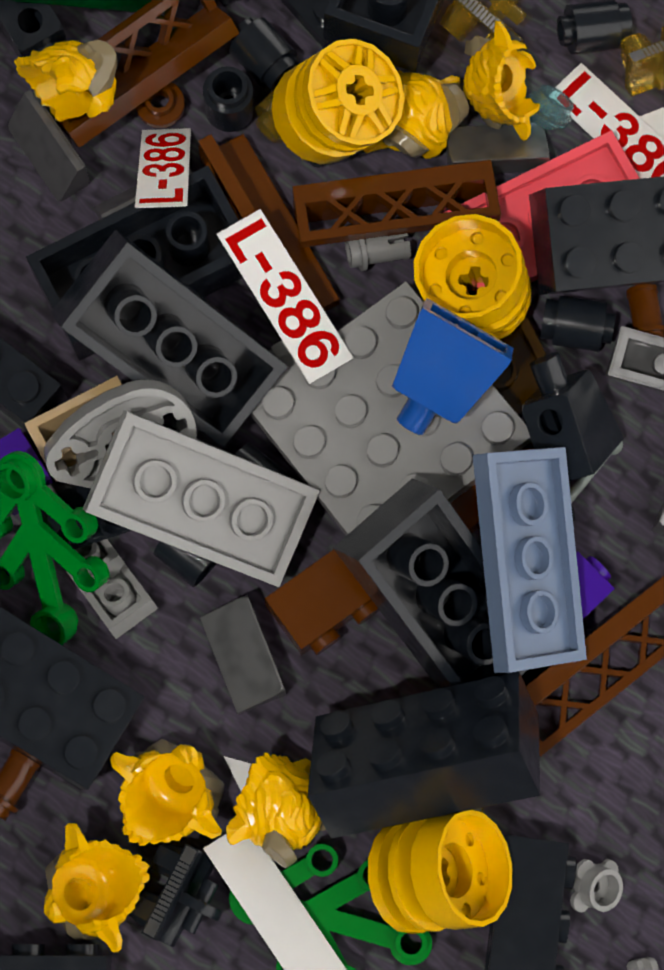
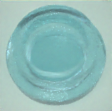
M542 85L538 91L531 92L528 96L534 103H540L538 112L530 116L540 127L547 130H553L554 128L565 129L571 122L570 113L574 109V105L560 90L549 85Z

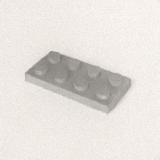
M123 410L83 510L96 517L280 587L320 490Z

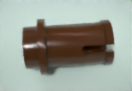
M647 283L635 285L627 289L626 297L629 301L632 328L664 337V325L658 301L657 285Z
M11 749L9 757L0 769V818L4 821L7 820L11 812L17 814L18 809L15 805L34 773L40 768L39 764L14 749Z

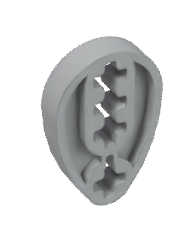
M148 379L127 382L87 402L64 420L44 447V458L48 472L59 482L91 488L123 410L160 425L164 424V415L173 413L175 419L178 420L176 422L177 430L175 431L196 439L197 430L192 412L183 396L173 387L163 382ZM71 447L72 451L77 454V463L75 465L67 466L64 460H60L62 458V449Z

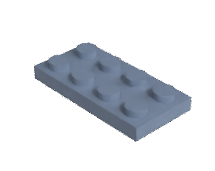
M566 447L473 455L494 673H511L587 660Z

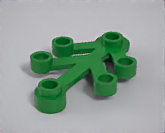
M13 451L0 460V539L12 531L13 521L10 515L16 506L18 507L22 525L0 558V589L9 590L23 580L25 576L23 564L30 555L42 604V609L32 616L30 626L63 645L76 634L78 616L71 606L63 603L53 559L73 576L76 585L85 592H94L109 580L110 572L107 564L101 558L89 556L84 559L43 522L40 509L61 525L64 536L73 543H82L94 535L98 529V521L96 516L86 513L83 507H77L73 510L47 487L44 471L33 456L23 451ZM76 520L82 525L83 530L78 527ZM4 568L8 571L10 576L6 574ZM88 570H90L93 573L94 578L90 576Z
M318 844L309 850L306 858L286 868L281 873L291 888L294 889L314 875L318 877L331 875L337 868L338 855L331 846ZM325 850L331 854L333 862L328 870L319 871L313 867L312 857L317 851ZM368 860L359 867L358 872L308 901L300 900L347 970L356 969L347 965L330 931L390 948L392 956L405 965H417L423 962L431 952L432 938L429 931L417 934L421 940V947L416 953L407 954L402 950L400 944L402 937L406 933L398 932L386 924L335 910L365 892L370 891L369 885L363 878V872L368 867ZM230 890L229 902L234 915L242 922L254 925ZM277 960L276 970H283Z

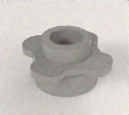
M583 859L576 865L575 892L570 899L574 910L582 913L588 908H593L601 912H607L618 904L623 893V881L618 873L619 869L616 862L605 859L601 864H593L591 860Z

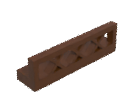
M152 0L97 39L110 44L115 52L122 53L119 67L115 73L117 82L114 103L108 112H101L93 118H89L87 113H85L83 116L58 122L59 125L80 148L237 36L239 31L231 17L223 12L214 0H200L204 8L189 19L175 18L180 0ZM147 23L161 24L157 42L148 48L135 46L140 28Z
M244 133L220 146L217 145L212 134L200 139L198 145L201 163L203 167L209 166L238 220L240 221L261 209L323 310L326 312L339 305L340 299L310 247L301 248L298 226Z
M491 160L292 186L295 222L298 225L301 248L432 230L436 225L460 215L478 214L500 221L501 218ZM485 192L487 207L468 210L458 202L468 201ZM438 205L431 215L417 216L408 210ZM446 208H448L449 210L452 211V212L443 213V212L446 210ZM388 212L380 222L367 223L359 217L361 215ZM397 215L403 218L393 220ZM338 219L329 229L309 231V222ZM347 222L352 224L351 226H344Z
M664 576L585 638L587 660L552 665L526 686L535 707L537 705L560 707L558 729L543 742L539 738V758L664 658V639L647 637L649 615L664 604ZM641 623L640 636L626 635ZM617 641L639 644L638 664L630 672L608 669L609 648ZM647 645L661 646L646 658ZM601 655L600 668L587 667L589 663ZM577 673L600 675L598 697L590 704L568 701L569 680ZM607 676L621 678L606 690ZM562 686L561 700L546 699ZM567 708L581 710L566 722Z

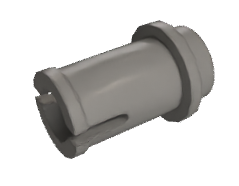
M408 233L346 241L345 250L350 268L359 267L362 272L368 269V265L410 259V241H404V238L408 237Z

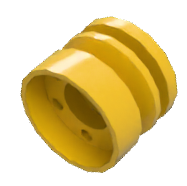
M357 39L338 40L284 73L274 89L271 110L275 129L287 148L303 160L320 165L336 163L379 142L393 132L402 116L404 92L400 75L390 58L376 46Z
M478 214L454 216L436 225L421 241L414 258V281L424 301L426 298L434 301L499 340L510 335L525 319L531 303V280L517 241L512 232L495 219ZM477 283H484L485 287H479L476 295H469L468 291H475Z
M467 810L382 828L374 838L368 856V884L373 903L381 917L398 932L419 934L426 931L439 932L446 928L454 930L478 928L497 921L507 907L512 890V861L507 842L497 824L483 812Z

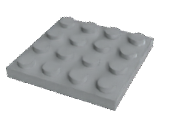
M404 282L337 331L352 354V360L311 384L308 383L295 362L282 373L250 414L302 481L320 490L317 500L346 536L409 480L415 479L440 489L448 502L451 503L475 485L473 455L520 451L532 442L526 424L493 385L488 388L457 424L436 414L423 435L415 434L399 424L396 418L408 397L396 391L392 384L424 303L407 282Z

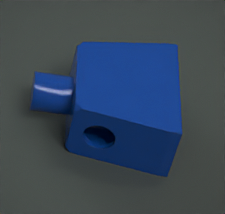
M426 298L392 384L396 391L408 397L396 418L397 421L404 428L418 435L425 433L436 414L457 424L508 367L512 360L514 348Z

